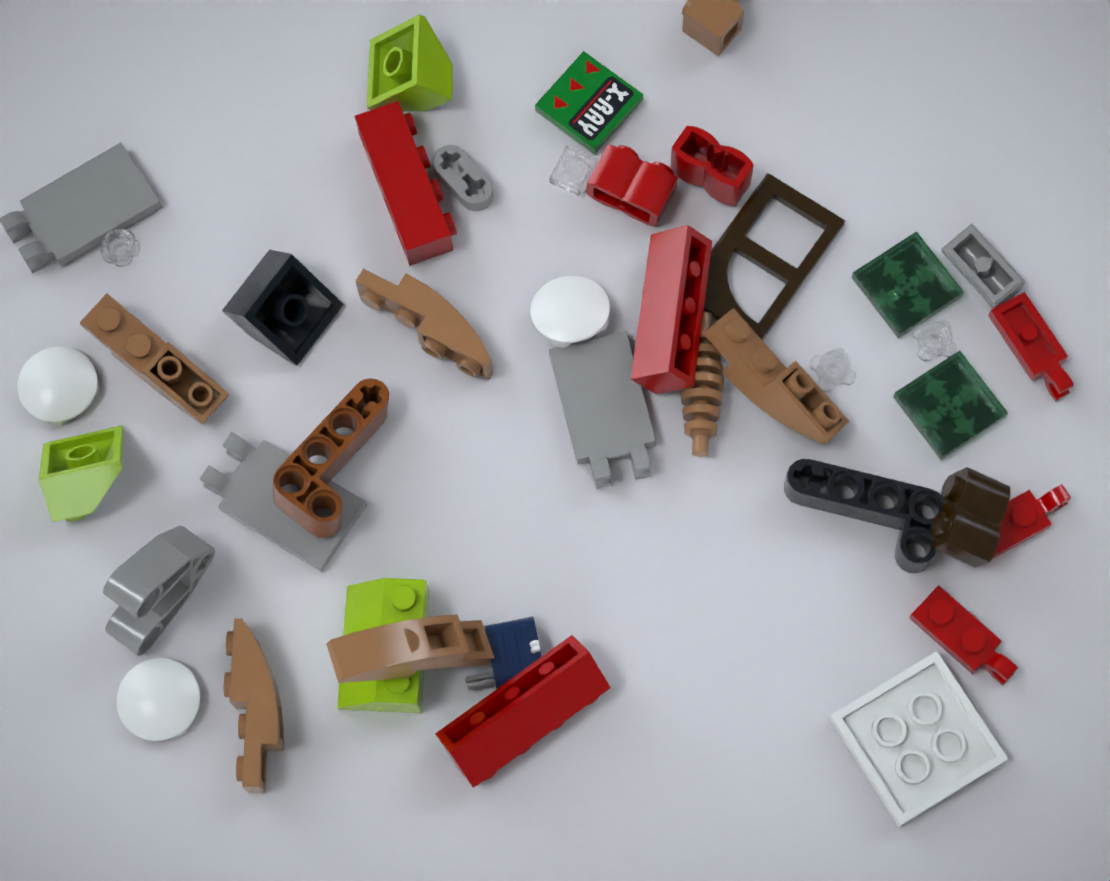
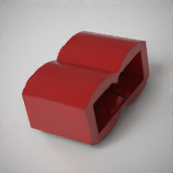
M686 126L671 150L670 167L675 175L691 185L703 186L705 191L720 203L736 206L751 185L754 167L752 161L738 149L720 145L714 136L701 128Z
M607 145L587 182L586 194L605 206L621 210L633 219L656 227L677 189L678 177L664 163L653 162L652 164L642 161L639 155L627 146L619 145L616 147Z

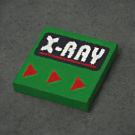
M583 51L535 104V111L595 155L643 101V94Z

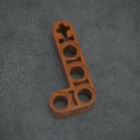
M368 378L356 384L274 474L273 500L275 505L316 537H331L341 527L343 502L339 494L327 484L387 418L389 391L383 382ZM345 427L351 429L353 433L350 435H340L335 430ZM319 455L325 457L328 461L322 464H314L309 459L312 456ZM288 484H296L300 486L301 490L296 493H287L282 487ZM320 508H327L334 514L327 518H320L313 512Z

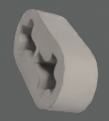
M445 145L439 148L433 158L434 171L438 180L466 209L482 211L488 208L494 198L493 185L489 176L459 146ZM448 159L450 162H455L457 160L458 170L461 174L458 175L451 167L445 169L444 161ZM466 182H469L476 189L483 186V196L479 197L473 194L469 197V187Z

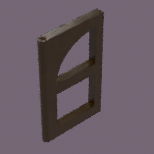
M767 173L711 250L704 312L711 313L713 318L719 320L734 308L763 341L841 231L846 220ZM773 199L824 229V232L798 268H795L746 237ZM734 253L739 254L786 284L759 323L745 314L731 293L727 272L729 262Z

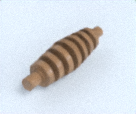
M703 312L694 387L681 389L682 392L680 394L681 403L685 406L682 408L683 419L687 421L684 423V433L692 438V455L696 457L708 456L709 439L717 435L718 424L715 422L720 418L721 410L718 407L722 404L723 394L721 391L724 390V378L721 377L723 375V365L720 362L722 359L721 353L703 334L711 327L712 314L709 312Z

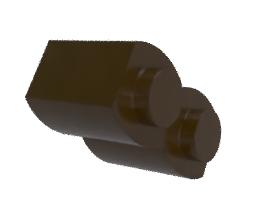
M966 467L949 475L942 486L941 496L944 497L943 511L937 514L931 525V534L933 535L932 549L976 568L990 563L996 551L1000 537V524L1009 504L1010 486Z

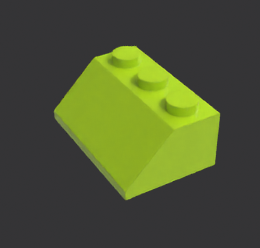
M381 578L347 586L343 636L377 626L428 617L430 590L427 581L424 579ZM424 670L416 671L409 678L339 683L337 708L338 710L421 713Z

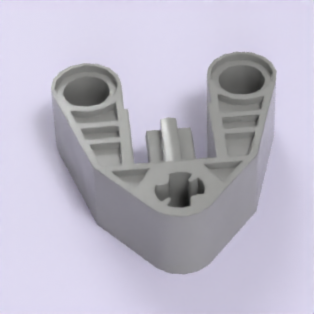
M177 526L153 538L121 564L111 574L104 586L103 594L119 605L106 624V633L138 656L146 653L190 598L215 555V549L183 526Z

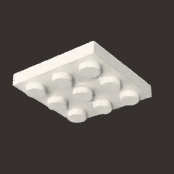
M937 651L831 714L829 717L898 827L1008 760L1004 751Z

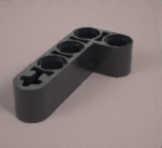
M800 459L790 465L784 482V492L791 502L800 506L900 530L895 549L897 565L908 573H919L929 566L937 551L932 549L933 535L931 534V525L937 514L943 511L944 498L939 492L930 488L812 459ZM801 476L808 478L807 488L799 486ZM823 480L828 481L824 494L820 493ZM838 485L848 486L853 491L854 497L842 499L835 494L833 488ZM886 495L893 501L894 507L890 509L880 508L875 503L874 497ZM926 505L933 510L934 518L923 519L916 514L915 506ZM909 543L921 545L926 552V556L923 558L912 557L907 552L906 545Z

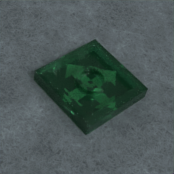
M917 231L854 271L851 277L898 339L960 299L964 294L962 288Z
M960 350L896 391L893 396L940 460L963 447L1005 419L1008 415L1006 409Z

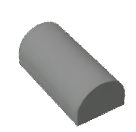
M972 223L941 248V252L992 308L1012 299L1025 285V280Z

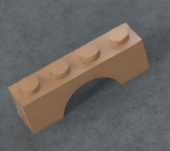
M688 0L682 9V32L719 56L741 31L744 11L737 0Z

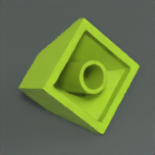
M418 14L370 39L367 109L373 110L399 101L402 111L427 112L452 100L453 64L425 16Z
M122 425L43 443L39 483L53 522L80 520L87 514L95 511L123 467L124 430Z

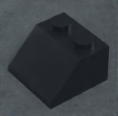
M269 249L222 311L250 337L297 366L344 304L292 254Z

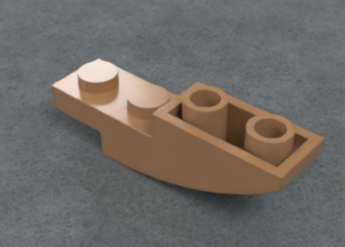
M363 268L355 282L360 300L365 305L377 311H381L384 308L392 312L400 323L409 328L419 326L417 329L419 343L422 345V350L436 359H442L444 356L456 362L457 368L471 377H477L479 374L490 379L493 373L491 359L482 341L471 325L447 300L426 284L405 273L397 286Z
M108 293L80 321V325L108 348L116 359L203 425L229 396V393L173 345L169 342L165 343Z
M734 308L703 333L730 363L722 373L749 400L786 427L814 441L826 444L850 422L797 361L786 368Z
M457 614L418 618L377 626L334 638L326 643L338 683L409 678L418 670L486 665L494 659L482 620L460 621Z
M234 619L233 631H227L226 654L227 656H232L231 672H225L223 690L224 696L230 697L229 702L235 709H246V714H240L238 720L239 739H244V756L237 757L236 779L237 781H242V787L248 793H265L267 751H284L282 707L275 678L260 644L243 619Z

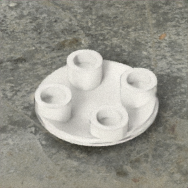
M563 276L549 281L537 291L531 303L530 313L536 329L542 335L549 338L554 346L564 348L568 347L571 343L589 339L598 332L605 330L609 325L610 303L606 292L596 282L580 276Z
M56 346L36 353L26 362L20 372L17 389L22 405L31 415L58 426L83 413L99 393L100 386L95 367L86 355L70 347Z
M167 658L146 660L132 668L123 678L117 693V711L124 726L139 738L149 741H163L173 737H180L188 731L199 710L200 689L198 682L187 667L175 660Z

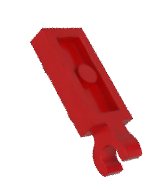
M1023 292L991 309L988 317L1031 381L1042 375L1046 388L1055 401L1070 394L1068 389L1073 387L1074 383L1061 367L1069 356L1026 293Z
M1063 484L1053 488L1037 500L1030 490L1009 500L1006 513L1000 524V537L992 559L1049 529L1051 522L1047 515L1061 509L1068 504L1066 501L1071 499Z
M939 585L909 617L912 622L971 674L982 666L997 682L1004 685L1018 669L1010 659L995 651L1002 640Z

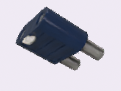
M533 616L484 626L494 655V659L491 660L493 671L466 676L465 683H467L466 687L469 691L496 686L497 689L542 657Z

